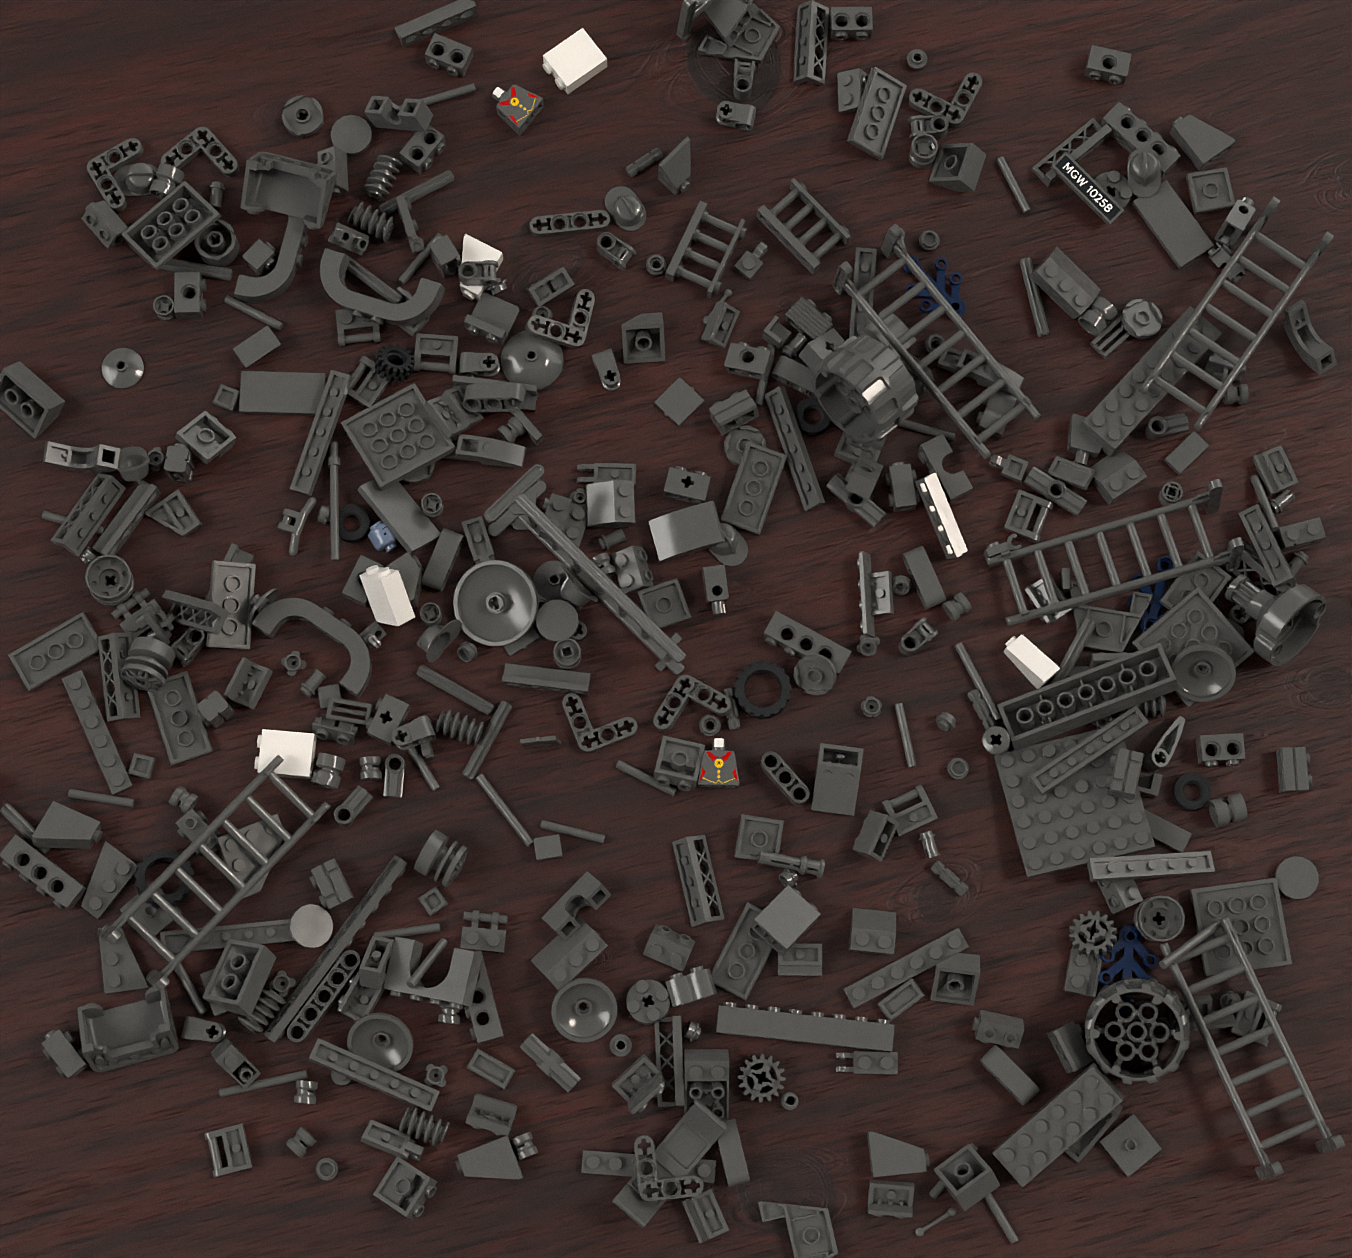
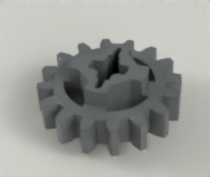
M1088 911V916L1086 917L1083 914H1079L1080 920L1074 919V926L1069 928L1070 933H1072L1069 935L1070 941H1073V949L1079 947L1078 953L1081 955L1083 952H1086L1087 958L1091 954L1098 958L1101 952L1106 956L1107 948L1113 950V943L1117 942V936H1115L1117 928H1114V921H1108L1107 914L1100 917L1099 911L1095 915Z
M761 1054L760 1059L753 1055L752 1062L744 1061L747 1065L746 1068H739L743 1072V1075L737 1076V1079L743 1080L739 1088L745 1087L746 1090L743 1094L745 1096L750 1093V1100L752 1101L755 1097H758L759 1103H762L763 1097L771 1101V1094L778 1097L779 1094L776 1090H783L784 1088L780 1084V1081L786 1080L785 1077L780 1076L784 1069L777 1068L780 1062L773 1063V1056L766 1060L764 1054ZM764 1063L759 1070L751 1069L755 1064ZM771 1067L775 1071L776 1080L771 1078L769 1072ZM764 1072L765 1078L771 1083L762 1082L759 1084L758 1078L752 1075V1073L760 1075ZM747 1076L752 1078L754 1084L752 1089L747 1083ZM765 1086L773 1088L767 1093H760L761 1089Z

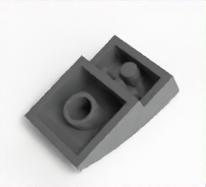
M714 501L680 509L648 521L659 561L669 562L684 555L690 556L725 542Z

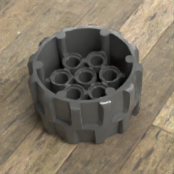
M863 334L858 338L856 336L849 337L820 361L813 370L815 375L811 382L820 406H822L830 420L849 437L858 439L865 444H871L874 441H881L913 414L914 407L918 403L915 381L909 374L903 361L887 345L872 339L869 335Z
M1125 976L1119 982L1109 986L1105 985L1088 1008L1085 1020L1087 1051L1096 1060L1102 1073L1105 1075L1109 1073L1120 1078L1125 1085H1131L1132 1082L1146 1081L1151 1085L1158 1083L1160 1077L1170 1071L1175 1072L1178 1069L1180 1061L1189 1047L1190 1029L1188 1015L1175 991H1169L1159 984L1157 979L1150 978L1146 980ZM1143 992L1153 995L1152 1000L1142 1001L1139 1007H1135L1132 1001L1128 999L1123 1000L1121 994ZM1110 1000L1113 1003H1118L1116 1006L1117 1018H1112L1105 1025H1101V1022L1096 1020V1017L1103 1006ZM1162 1001L1171 1008L1178 1020L1174 1027H1169L1166 1021L1157 1019V1004H1160ZM1122 1006H1129L1132 1009V1013L1128 1016L1122 1015L1119 1011ZM1150 1006L1155 1010V1013L1147 1017L1142 1013V1009ZM1118 1025L1121 1028V1032L1113 1035L1108 1031L1109 1026ZM1134 1025H1139L1144 1031L1141 1035H1134L1131 1032V1028ZM1156 1026H1163L1166 1029V1033L1162 1036H1157L1153 1029ZM1100 1033H1105V1036L1110 1041H1117L1116 1056L1113 1059L1100 1046L1097 1039ZM1169 1035H1174V1038L1178 1041L1172 1052L1164 1060L1157 1057V1042H1164L1168 1039ZM1123 1044L1130 1045L1132 1048L1131 1053L1123 1054L1119 1049L1120 1046ZM1145 1045H1151L1155 1051L1151 1055H1146L1143 1053L1142 1048ZM1135 1054H1139L1142 1060L1151 1061L1153 1065L1135 1068L1122 1065L1121 1063L1122 1061H1129Z

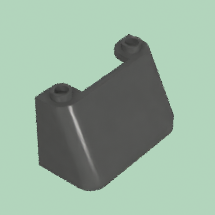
M258 152L246 162L240 208L247 210L250 214H259L267 209L302 218L307 228L318 230L323 227L336 182L337 171L332 168L270 152Z
M153 986L145 992L146 1000L108 1010H103L96 1003H88L77 1008L82 1053L93 1071L104 1072L169 1055L179 1049L166 988L160 991Z

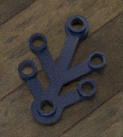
M911 256L915 263L920 267L919 259L915 256ZM938 258L936 260V282L920 267L951 306L957 305L959 307L955 311L961 317L965 312V304L959 299L962 275L958 272L950 275L949 283L952 285L950 297L945 292L947 260L945 258ZM943 262L945 266L939 267L938 263ZM905 264L903 266L904 271L908 274H913ZM953 277H958V278H959V281H958V282H954V281L952 280V278H953ZM908 285L905 289V293L908 291V289L913 288L915 285ZM924 289V290L921 291L919 294H917L915 297H932V296L929 294V292H928L926 289ZM928 299L922 300L919 305L922 313L933 312L939 307L938 303H932ZM924 303L928 304V305H929V308H928V309H924V308L922 307V304H924Z
M1169 556L1161 557L1156 563V569L1159 572L1174 568L1172 559ZM1161 563H1166L1168 569H1162ZM1136 574L1132 580H1135L1137 577L1142 578L1143 574ZM1166 580L1156 583L1154 594L1148 585L1139 588L1142 593L1153 595L1149 603V614L1145 610L1141 618L1140 630L1142 633L1148 629L1147 623L1153 624L1164 615L1158 616L1159 608L1163 607L1159 600L1162 598ZM1130 595L1127 600V603L1130 607L1132 595Z
M1123 927L1119 931V940L1113 944V950L1107 949V952L1110 953V959L1106 960L1102 952L1100 953V959L1108 963L1113 961L1114 954L1124 948L1123 957L1107 971L1099 974L1098 979L1101 984L1111 983L1113 977L1121 970L1122 980L1125 976H1132V971L1138 979L1154 978L1148 976L1133 958V949L1141 956L1146 967H1154L1157 964V957L1154 954H1149L1140 943L1141 936L1136 927ZM1129 932L1133 934L1132 940L1127 938ZM1148 957H1151L1153 959V963L1151 965L1147 963ZM1103 974H1107L1109 976V980L1107 982H1105L1102 979ZM1130 992L1121 994L1123 999L1127 998L1134 1003ZM1122 1006L1119 1010L1128 1011L1131 1008L1129 1006Z

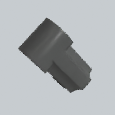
M1185 413L1166 417L1155 416L1145 426L1144 434L1150 440H1157L1163 436L1187 432L1189 430L1188 418ZM1152 425L1158 426L1160 432L1154 431Z
M391 754L385 761L386 771L383 796L402 798L406 762L400 755ZM394 759L401 761V767L398 770L390 768V763Z
M359 785L344 803L334 811L336 823L342 828L350 827L354 823L355 818L373 799ZM342 812L350 813V818L346 821L339 820V815Z

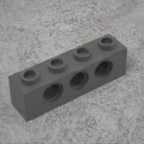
M1120 102L1103 117L1100 123L1101 127L1107 124L1112 129L1110 136L1130 154L1136 149L1143 147L1159 151L1161 154L1159 155L1161 179L1177 163L1181 156L1174 146L1168 145L1159 133L1153 132L1143 119L1137 118L1127 105H1123ZM1122 123L1128 124L1130 128H1124ZM1137 137H1143L1145 142H1140Z
M775 611L763 633V637L766 638L765 642L774 647L779 645L784 648L785 653L792 657L797 655L802 658L809 654H819L823 651L828 652L831 657L829 660L835 666L837 677L851 654L850 650ZM788 631L793 635V638L791 640H784L781 634ZM807 641L811 644L812 648L805 651L800 647V643Z
M16 834L0 853V857L4 859L2 863L11 870L16 868L20 871L19 877L27 883L33 881L38 885L36 890L45 897L48 894L54 898L53 903L62 910L65 907L72 910L87 891L86 887ZM28 855L30 858L28 865L22 866V857ZM45 868L47 871L46 877L39 880L37 874L39 870ZM63 882V890L56 893L54 890L55 884Z
M482 956L474 993H483L484 999L479 1004L472 1002L471 1007L464 1006L467 1019L471 1018L473 1027H470L472 1039L477 1040L478 1044L504 1037ZM481 1013L489 1015L490 1019L486 1025H480L477 1022V1018Z

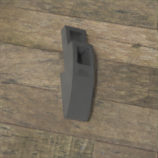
M950 348L941 355L937 364L939 368L956 373L980 354L968 349H964L962 352ZM985 361L965 376L977 380L978 385L987 388L999 380V377ZM999 363L1020 389L1024 378ZM1003 386L1001 389H999L1000 391L1013 396V394L1008 390L1006 386Z
M459 434V437L450 438L456 451L443 457L444 459L479 461L482 465L523 468L526 447L492 438Z

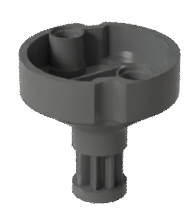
M1241 574L1231 582L1225 594L1227 600L1232 603L1236 602L1247 610L1248 615L1257 620L1254 651L1274 666L1286 664L1302 651L1320 626L1319 621L1326 611V599L1305 584L1297 585L1274 596L1267 590L1259 589L1250 582L1247 576Z

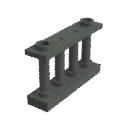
M793 178L790 182V189L792 191L772 209H767L763 204L757 210V218L814 275L819 270L820 258L840 240L847 246L851 236L849 230L844 225L840 226L807 192L806 186ZM799 197L806 206L789 221L781 223L777 219V214ZM812 211L820 220L800 238H796L791 233V229ZM827 226L834 235L815 252L810 253L805 248V244Z
M700 201L669 264L665 280L673 283L675 277L679 278L681 276L708 288L707 298L711 299L713 293L717 294L722 283L719 281L738 240H743L746 234L745 220L741 219L738 227L709 215L707 203ZM706 222L734 234L730 244L728 245L701 233V230H699L701 223L705 224ZM698 240L726 252L721 263L692 251V248H690L692 242ZM690 258L717 270L711 281L684 269V266H682L683 260Z

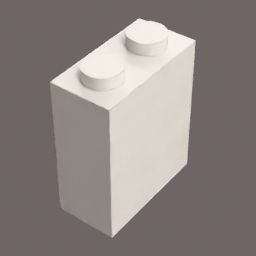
M583 28L543 55V68L549 75L552 74L555 77V83L560 90L564 89L567 94L607 68V58Z
M374 565L367 568L365 573L359 575L376 622L400 626L415 618L398 570Z
M262 729V735H258L257 748H260V753L255 758V769H258L257 772L260 773L277 755H280L284 761L274 770L279 777L312 779L317 737L313 733Z

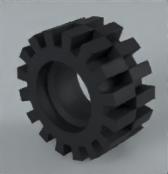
M393 343L389 344V346L384 345L383 348L379 349L375 360L374 368L376 373H381L380 377L382 379L387 377L386 381L390 382V379L393 380V383H397L398 380L400 383L404 382V379L408 380L415 364V357L411 355L412 352L410 350L406 351L404 346L399 348V344H396L395 347H393ZM389 361L397 362V363H399L400 365H394V364L390 363Z

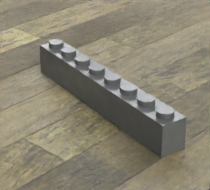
M724 1002L723 1006H718L716 1033L883 1052H892L895 1025L889 1024L890 1020L877 1019L875 1023L868 1022L866 1017L855 1016L854 1020H847L846 1015L833 1014V1018L824 1017V1013L811 1012V1015H802V1010L789 1009V1013L780 1012V1008L767 1007L766 1011L758 1010L757 1005L745 1004V1008L736 1007L737 1003Z

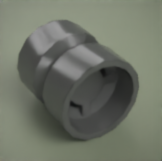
M926 133L919 134L913 139L908 156L912 166L918 169H926L933 164L938 150L937 140L932 135Z
M160 164L155 174L157 179L153 180L149 193L162 200L182 183L185 174L171 165Z
M1097 296L1090 305V308L1086 309L1078 318V322L1088 333L1099 336L1107 327L1106 323H1110L1117 315V310L1108 300Z
M564 638L555 644L553 654L556 665L566 671L577 668L582 659L581 648L578 642L574 639Z
M319 753L316 762L318 769L314 770L311 783L338 790L341 781L339 773L343 772L346 760L335 755Z
M1240 793L1229 795L1226 800L1222 797L1209 800L1210 815L1216 827L1228 825L1231 820L1236 823L1248 818L1247 807Z

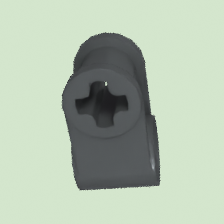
M735 59L733 95L737 100L745 101L751 96L755 61L740 62L738 59ZM745 86L747 89L741 90L738 87Z
M723 101L717 107L716 121L722 126L750 131L754 126L756 108L748 104Z
M939 114L910 117L908 119L909 124H911L910 140L913 141L917 135L923 133L930 134L938 140L943 139L947 134L948 119L944 115ZM939 124L942 125L944 128L938 130L934 126Z
M609 232L601 233L597 239L598 253L621 270H625L627 262L632 256L637 254L630 245L622 242ZM603 241H608L612 245L608 248H605L601 245V243Z
M494 260L463 262L458 270L459 280L465 286L498 285L499 280L497 279L496 272L498 262ZM469 270L472 271L474 274L470 277H466L463 275V272Z
M610 348L591 355L603 387L607 391H616L621 385V380L612 349ZM612 377L614 381L610 382L608 378Z
M463 352L460 354V376L494 377L500 372L498 358L493 353ZM489 362H493V364H491V367L487 368V366H489Z
M926 617L918 621L900 640L898 648L903 655L911 656L939 634L937 630L935 631L926 622ZM904 641H912L914 648H907L904 645Z
M190 627L171 645V648L175 651V657L181 662V666L186 667L203 647L206 646L207 633ZM201 632V639L198 642H193V635Z
M421 716L396 728L392 732L391 737L399 749L409 750L417 745L433 740L436 734L428 716ZM402 735H405V736H406L404 742H401V740H402L401 736H402Z
M185 1016L181 1038L208 1042H220L225 1038L226 1028L223 1024L206 1021L202 1018ZM211 1029L217 1030L218 1035L213 1036V1034H210Z

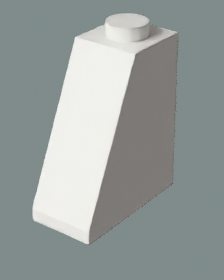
M465 234L462 263L466 261L494 260L498 262L497 271L503 261L502 252ZM469 270L463 272V275L466 277H470L474 274L472 271ZM460 282L462 295L469 300H479L481 294L485 293L488 287L483 285L465 286Z
M1020 635L1018 638L1013 636L1005 644L1007 646L1004 650L1006 656L1036 689L1041 688L1060 669L1023 635Z

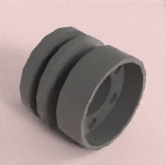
M109 554L99 556L86 569L85 579L87 587L95 600L102 605L117 606L121 602L125 603L133 594L134 578L129 566L122 558ZM109 580H110L111 582L115 581V585L113 586V585L110 584V585L108 586V583H107V582H108Z
M134 638L120 675L125 682L138 689L153 692L161 691L165 686V680L168 678V671L174 662L175 651L166 643L154 638Z
M435 830L420 852L414 870L428 876L434 869L436 870L434 881L438 882L445 875L441 885L448 887L463 868L469 848L463 845L456 852L459 846L457 841L449 848L446 847L449 837Z
M1158 895L1146 898L1138 904L1134 911L1133 921L1143 938L1154 942H1165L1174 939L1180 934L1184 927L1185 915L1183 908L1176 900L1169 896ZM1156 913L1159 917H1162V921H1159L1158 925L1156 921L1152 920Z

